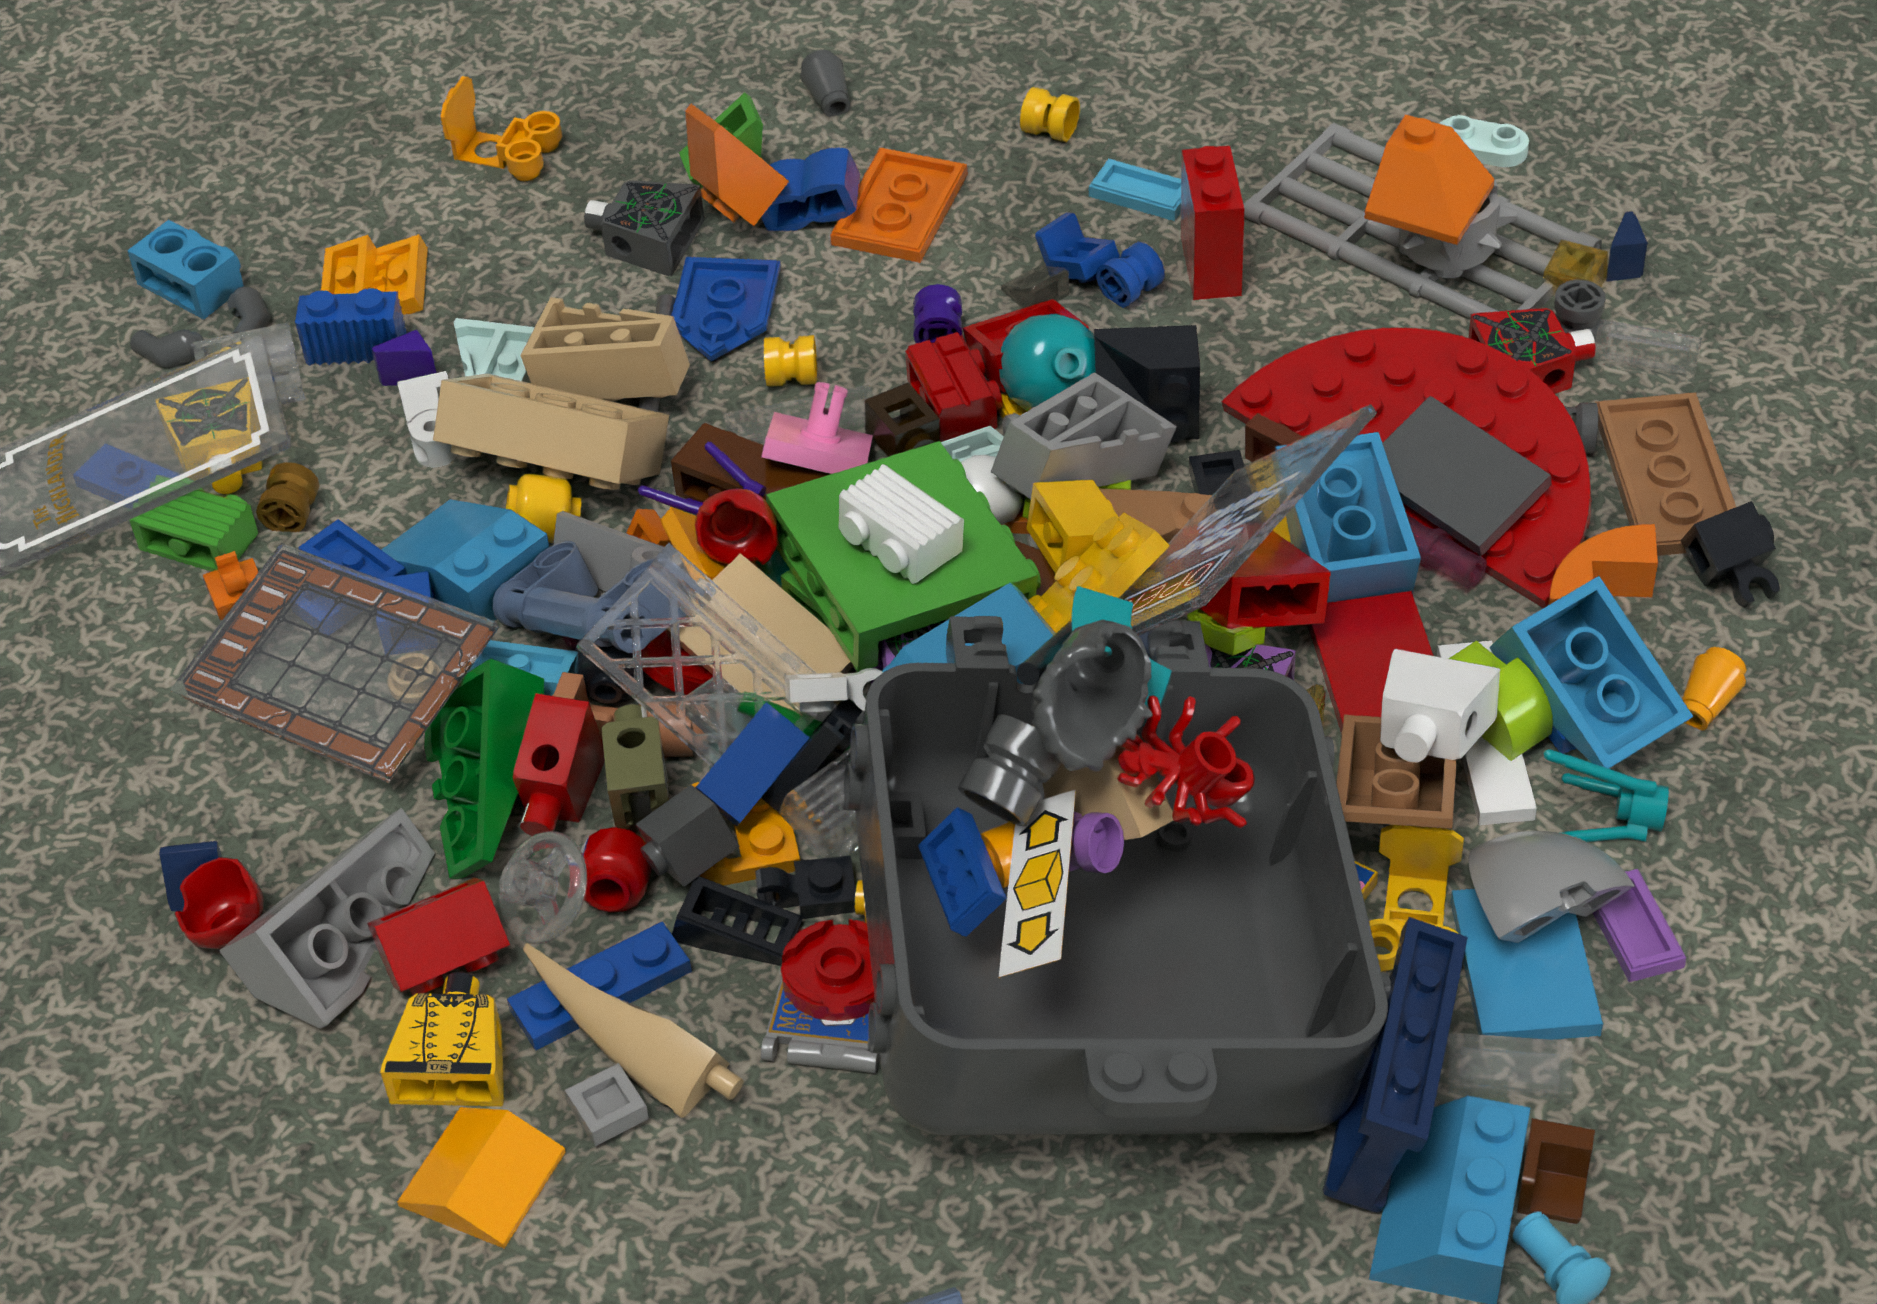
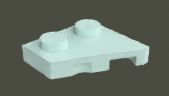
M461 318L455 319L454 327L465 377L492 374L530 383L520 355L535 327Z

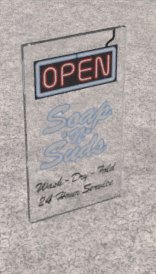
M1372 404L1234 471L1168 543L1170 546L1119 597L1120 599L1133 602L1131 618L1133 631L1140 636L1206 606L1376 415L1377 412Z

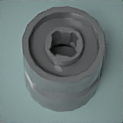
M1001 714L997 716L985 738L986 743L983 747L989 757L973 759L958 786V790L973 803L1012 824L1026 826L1042 798L1035 784L1045 783L1048 779L1054 777L1061 762L1056 761L1055 754L1046 752L1042 737L1035 727L1011 716Z

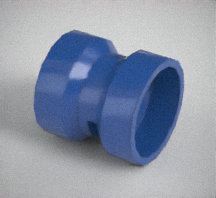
M1142 242L1132 244L1123 250L1121 259L1112 258L1099 266L1096 272L1097 282L1103 295L1122 308L1135 302L1141 295L1142 290L1147 292L1154 289L1165 278L1164 266L1158 254L1150 246Z

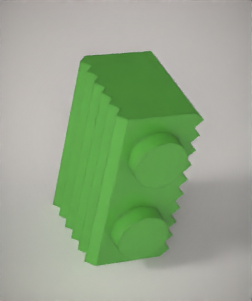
M159 479L158 484H161L167 480ZM174 482L148 494L146 499H142L141 506H136L135 513H131L129 519L138 548L141 551H148L151 554H157L171 560L174 559L177 562H183L197 568L200 567L210 572L218 570L215 557L235 551L239 559L259 534L251 506L246 501L232 494L222 497L205 492L201 487L192 482H183L182 484Z

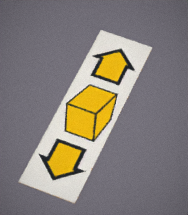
M1076 789L1040 800L1026 826L1015 824L999 978L1061 960Z

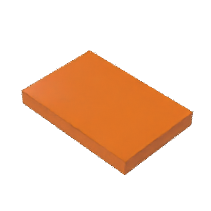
M880 148L859 184L856 211L848 217L838 220L830 234L831 245L921 263L968 175L967 164Z

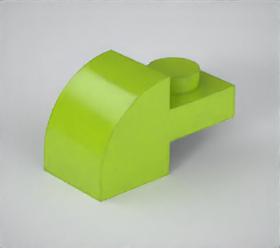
M1476 640L1449 658L1500 668L1497 717L1481 737L1510 761L1514 760L1552 734L1553 716L1547 695L1533 672L1518 657L1505 664Z

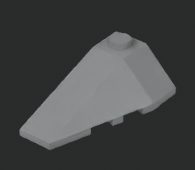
M400 808L262 914L219 952L255 998L321 1029L327 1026L364 992L371 978L364 970L374 950L378 949L367 923L394 912L396 908L409 904L435 852L404 810Z

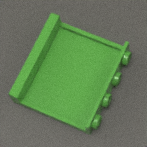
M940 441L766 494V501L773 510L777 521L779 545L776 549L857 672L878 666L879 641L949 619L950 616L959 614L1008 583L1018 587L1028 600L1036 596V591L1040 589L1041 579L1036 564L1033 560L1026 559L1015 545V540L1009 527L999 523L991 512L989 502L984 493L981 491L977 492L966 477L962 463L958 459H953ZM882 464L894 470L964 519L962 552L914 584L910 582L909 578H903L901 572L893 573L886 569L878 556H873L870 550L865 551L862 544L853 545L848 542L839 529L840 493L843 489L848 490L851 484L855 485L858 479L863 480L866 474L871 475L874 469L879 470Z

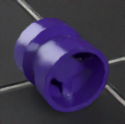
M941 284L928 285L922 288L915 295L913 301L915 317L913 336L915 343L927 340L934 343L936 338L956 332L963 336L961 322L962 300L959 293L955 289Z

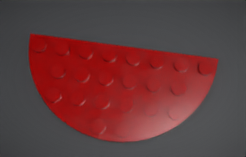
M1378 328L1332 336L1307 344L1267 364L1240 383L1221 401L1224 411L1244 424H1247L1258 413L1276 423L1285 425L1291 431L1307 438L1308 442L1321 440L1330 434L1333 436L1332 438L1379 432L1383 443L1429 396H1432L1549 473L1552 485L1482 556L1403 503L1410 526L1542 608L1549 604L1550 589L1557 568L1574 548L1584 542L1586 530L1589 529L1592 504L1589 465L1582 439L1565 406L1548 385L1530 369L1509 355L1467 337L1418 328Z

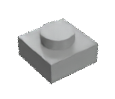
M619 1063L565 1090L568 1105L594 1146L649 1119L645 1102Z

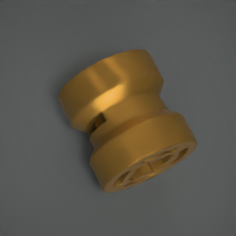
M284 462L275 465L267 479V490L262 493L257 505L256 514L260 522L272 531L300 532L304 529L310 514L309 506L314 503L320 486L316 475L307 467L297 463Z

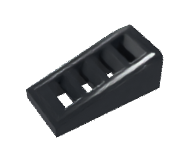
M698 876L694 879L676 917L672 935L677 943L781 966L785 946L798 933L804 916ZM703 910L714 912L711 919L701 915ZM725 915L736 917L732 927L722 924ZM747 920L758 922L753 935L743 932ZM770 925L781 927L775 943L764 940Z

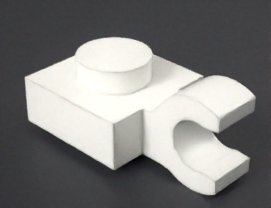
M866 668L857 673L848 674L837 672L785 675L786 698L790 703L799 702L800 711L802 712L834 710V701L851 699L855 705L864 711L866 699L863 696V687L867 682L875 680L883 671L875 668Z

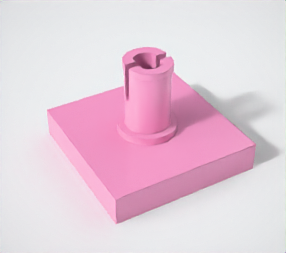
M818 382L814 387L815 393L808 420L774 412L761 457L834 474L866 464L873 435L838 427L848 391L841 386L835 385L830 407L826 408L825 403L830 384Z

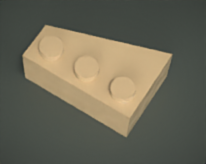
M550 297L520 355L531 384L597 399H605L607 401L635 397L664 398L669 395H677L690 366L674 316L624 308L619 312L620 316L601 312L598 304L586 303L582 307L583 310L565 307L563 299Z

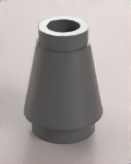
M828 50L812 52L802 62L801 81L824 110L826 116L832 117L847 113L850 109V102L842 60Z

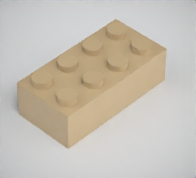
M480 374L441 380L433 441L450 444L451 452L457 455L480 457L482 452L497 455L496 463L500 465L526 468L527 463L543 466L542 473L547 476L571 479L574 474L590 477L589 485L618 490L621 483L639 485L642 478L660 474L669 415L492 374Z

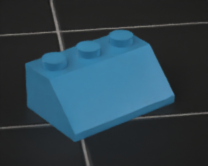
M1465 1096L1434 1107L1428 1140L1421 1152L1418 1153L1407 1149L1392 1173L1387 1201L1381 1217L1369 1280L1486 1304H1497L1524 1152L1530 1107L1473 1096Z

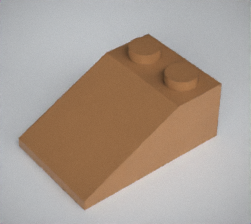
M1344 715L1336 785L1345 822L1452 829L1456 760L1427 755L1420 762L1405 761L1398 756L1394 748L1385 747L1381 743V717Z

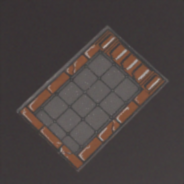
M280 543L170 691L174 695L200 707L389 783L499 629V626L493 620Z

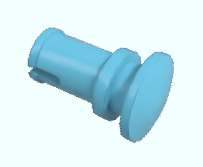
M1539 1211L1531 1213L1516 1226L1513 1232L1514 1242L1522 1247L1545 1271L1546 1283L1554 1291H1557L1556 1302L1558 1304H1588L1605 1288L1611 1272L1607 1262L1597 1257L1591 1259L1590 1254L1582 1246H1572L1549 1222L1545 1214Z

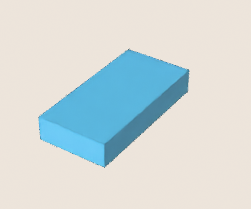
M1108 159L1089 185V197L1175 221L1181 213V179Z

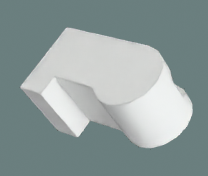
M446 371L397 382L415 457L418 463L431 468L445 466L457 457V454L451 452L450 444L433 441L441 380L448 379Z

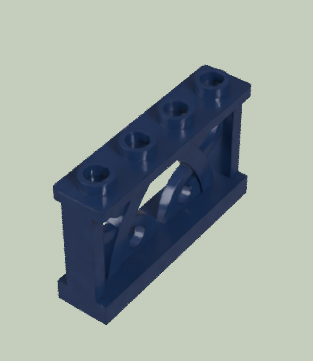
M1408 917L1403 926L1393 971L1389 976L1391 990L1387 999V1017L1358 1092L1349 1109L1338 1119L1323 1185L1324 1195L1375 1213H1380L1386 1205L1392 1173L1407 1149L1420 1153L1426 1144L1467 936Z

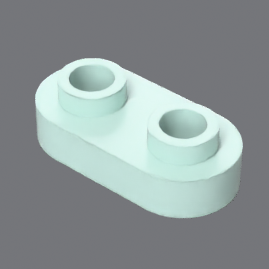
M1463 115L1452 116L1439 123L1452 127L1482 164L1513 167L1521 164L1527 158L1529 138L1524 131L1514 125L1471 119Z

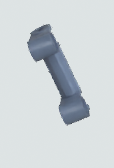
M572 541L557 543L542 551L532 563L511 579L502 583L493 597L495 617L506 626H524L525 629L532 632H548L589 641L599 647L614 645L617 649L626 653H637L643 650L648 643L668 627L681 621L689 613L691 607L669 561L665 558H653L638 564L599 598H594L598 592V586L576 543Z

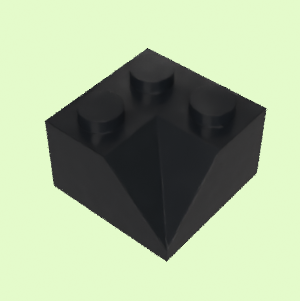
M1197 326L1094 329L1095 373L1177 426L1170 442L1199 439L1200 358Z

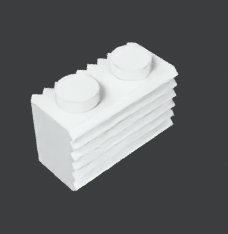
M884 464L880 466L879 470L874 469L871 475L866 474L863 480L858 479L855 485L851 484L848 490L843 489L839 495V529L845 539L853 545L862 544L865 551L870 550L873 556H878L886 569L893 573L901 572L903 578H909L912 584L917 583L962 552L964 519Z

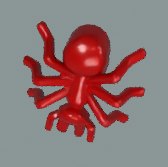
M1154 695L1148 697L1147 703L1152 716L1147 719L1142 730V738L1145 742L1136 735L1135 740L1128 738L1125 744L1121 746L1127 750L1118 756L1120 767L1125 772L1118 775V781L1127 786L1138 787L1144 780L1150 779L1158 772L1160 776L1165 778L1146 798L1144 805L1147 808L1151 809L1160 806L1165 800V794L1176 782L1178 788L1172 812L1173 821L1182 823L1190 820L1192 825L1199 826L1202 822L1208 824L1227 820L1236 828L1241 829L1247 824L1246 819L1228 806H1232L1252 789L1255 776L1250 765L1241 758L1236 757L1234 748L1226 739L1240 725L1241 719L1238 716H1232L1216 732H1203L1186 747L1182 742V736L1194 716L1196 705L1195 697L1189 696L1184 701L1180 718L1169 733L1171 748L1156 734V728L1161 719V708L1158 698ZM1189 794L1193 796L1196 808H1186ZM1208 804L1217 807V809L1211 810Z

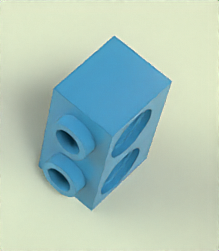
M167 220L127 250L138 285L203 320L226 303L229 296L236 289L244 287L240 273L241 264L232 250L225 246L221 247L201 237L196 231L186 229L170 220Z

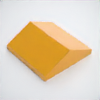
M460 1107L397 1201L399 1207L505 1249L566 1153L565 1147L508 1110Z

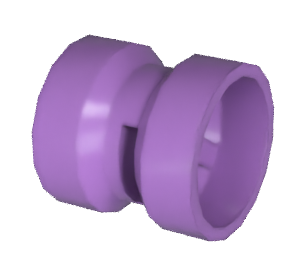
M1074 811L1069 871L1077 870L1080 867L1084 871L1091 873H1108L1113 871L1120 862L1124 848V835L1119 820L1109 813L1091 812L1082 816Z

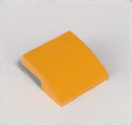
M418 234L378 248L375 247L368 235L325 248L321 290L329 291L332 294L358 293L368 288L378 289L381 292L397 291L403 315L423 311L428 247Z

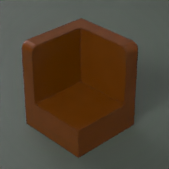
M1532 1118L1517 1213L1529 1215L1539 1211L1545 1214L1548 1219L1573 1224L1580 1222L1595 1130Z

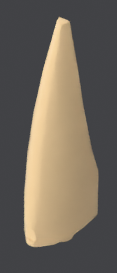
M526 942L523 951L549 990L576 1024L615 1064L619 1063L631 1079L661 1104L673 1109L674 1113L680 1118H684L711 1088L729 1100H732L739 1093L744 1080L727 1069L730 1063L715 1050L671 1020L660 1017L591 986Z

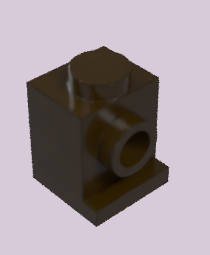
M909 382L865 399V434L873 435L872 441L874 440L888 457L939 441L940 418ZM900 409V416L892 418L889 413Z

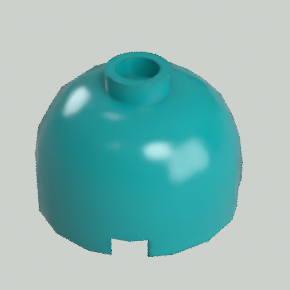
M1059 314L1031 316L1014 326L1002 344L1000 353L1003 352L1001 360L1002 369H999L1000 381L1008 396L1026 411L1038 406L1095 372L1094 335L1081 322Z

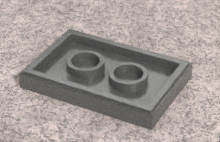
M1429 396L1382 443L1402 503L1480 556L1552 485L1549 473L1432 396Z

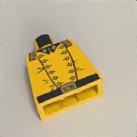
M462 972L452 973L445 978L442 994L417 993L409 998L380 1071L390 1104L503 1106L502 1026L495 998L489 995L478 994L480 982L473 975Z

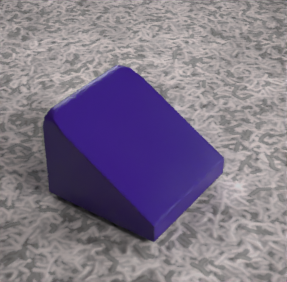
M417 329L372 347L379 381L382 386L398 385L397 382L436 373L431 349Z

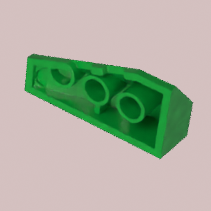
M491 658L462 677L425 729L424 749L426 759L429 762L439 761L442 779L437 778L432 784L433 796L436 800L446 799L448 811L440 825V832L448 874L451 879H463L493 861L518 794L513 781V771L536 693L544 694V678Z

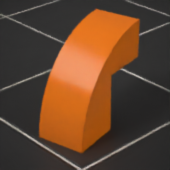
M1655 524L1615 528L1595 535L1579 544L1563 559L1557 568L1552 580L1548 605L1600 576L1612 596L1652 598L1658 566Z

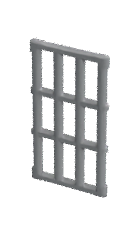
M1332 123L1312 144L1257 194L1255 193L1244 203L1245 219L1258 225L1263 223L1327 253L1328 257L1336 261L1341 259L1408 290L1409 294L1416 298L1421 296L1470 319L1471 314L1499 311L1435 282L1439 276L1435 274L1433 269L1426 268L1418 274L1355 245L1367 233L1399 248V228L1365 219V211L1296 181L1301 174L1309 170L1362 195L1370 196L1375 179L1322 155L1334 145L1376 165H1380L1385 147L1355 135L1352 130L1337 123ZM1281 194L1345 223L1349 227L1337 237L1269 206V204ZM1500 196V205L1513 209L1518 214L1517 220L1509 224L1573 251V253L1562 263L1497 234V239L1503 246L1501 249L1495 248L1494 254L1543 275L1548 279L1538 289H1535L1482 264L1463 270L1461 277L1522 304L1517 310L1542 308L1556 293L1558 287L1568 281L1600 250L1602 240L1585 232L1578 233L1514 205L1510 199Z

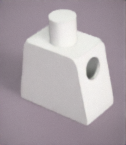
M1394 649L1383 692L1381 743L1385 747L1394 748L1398 756L1408 762H1420L1427 755L1449 760L1461 759L1497 717L1500 668Z

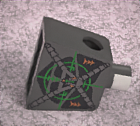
M632 180L622 185L612 203L595 200L589 201L584 214L586 228L602 231L605 254L607 256L666 276L673 275L705 220L699 185Z

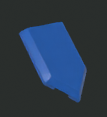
M686 257L671 315L674 316L679 334L707 359L713 361L767 331L781 268L780 261Z

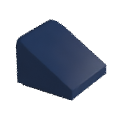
M1633 211L1625 212L1611 244L1606 274L1607 282L1641 278L1643 276L1648 242Z
M217 841L160 847L161 866L167 900L171 911H182L184 908V899L180 890L182 881L201 864L222 857Z

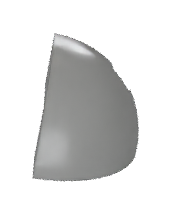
M1550 831L1515 832L1484 842L1473 848L1469 853V871L1482 908L1498 939L1519 943L1567 912L1587 917L1635 887L1626 872L1605 852L1582 839L1567 834Z

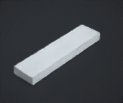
M1492 641L1479 642L1492 653L1489 648L1493 644ZM1473 642L1438 645L1437 657L1449 659ZM1480 737L1462 757L1478 825L1535 820L1537 807L1523 755L1521 754L1510 761L1485 739Z

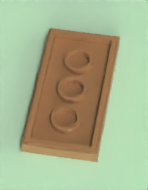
M1696 392L1595 402L1598 406V428L1630 526L1655 524L1657 556L1686 553L1680 540L1695 523L1736 507Z

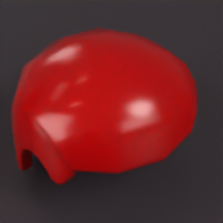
M729 489L710 496L699 507L694 524L697 544L710 559L728 565L741 553L750 562L759 561L762 565L770 560L779 545L777 521L773 510L764 497L748 489Z
M220 857L201 864L182 881L180 890L184 899V908L182 912L176 911L175 917L186 938L196 947L222 949L261 916L264 908V897L257 882L238 859Z

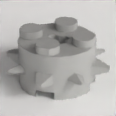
M1494 180L1493 189L1458 245L1399 229V251L1415 263L1433 269L1435 274L1441 278H1457L1462 275L1463 270L1485 262L1495 251V248H1502V243L1497 239V228L1516 221L1518 214L1517 211L1500 205L1497 195L1498 185Z

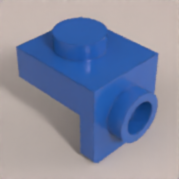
M1074 213L1061 215L1035 234L1047 270L1054 277L1077 279L1080 283L1090 282L1097 279L1096 272L1099 266L1112 258H1120L1114 240L1084 237Z

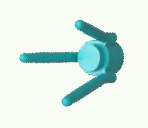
M1551 749L1544 751L1543 756L1546 760L1597 778L1582 777L1570 773H1565L1561 777L1562 782L1617 797L1615 818L1626 820V826L1561 832L1562 834H1567L1586 842L1632 839L1645 842L1648 830L1662 831L1668 806V786L1657 785L1655 781L1637 779Z

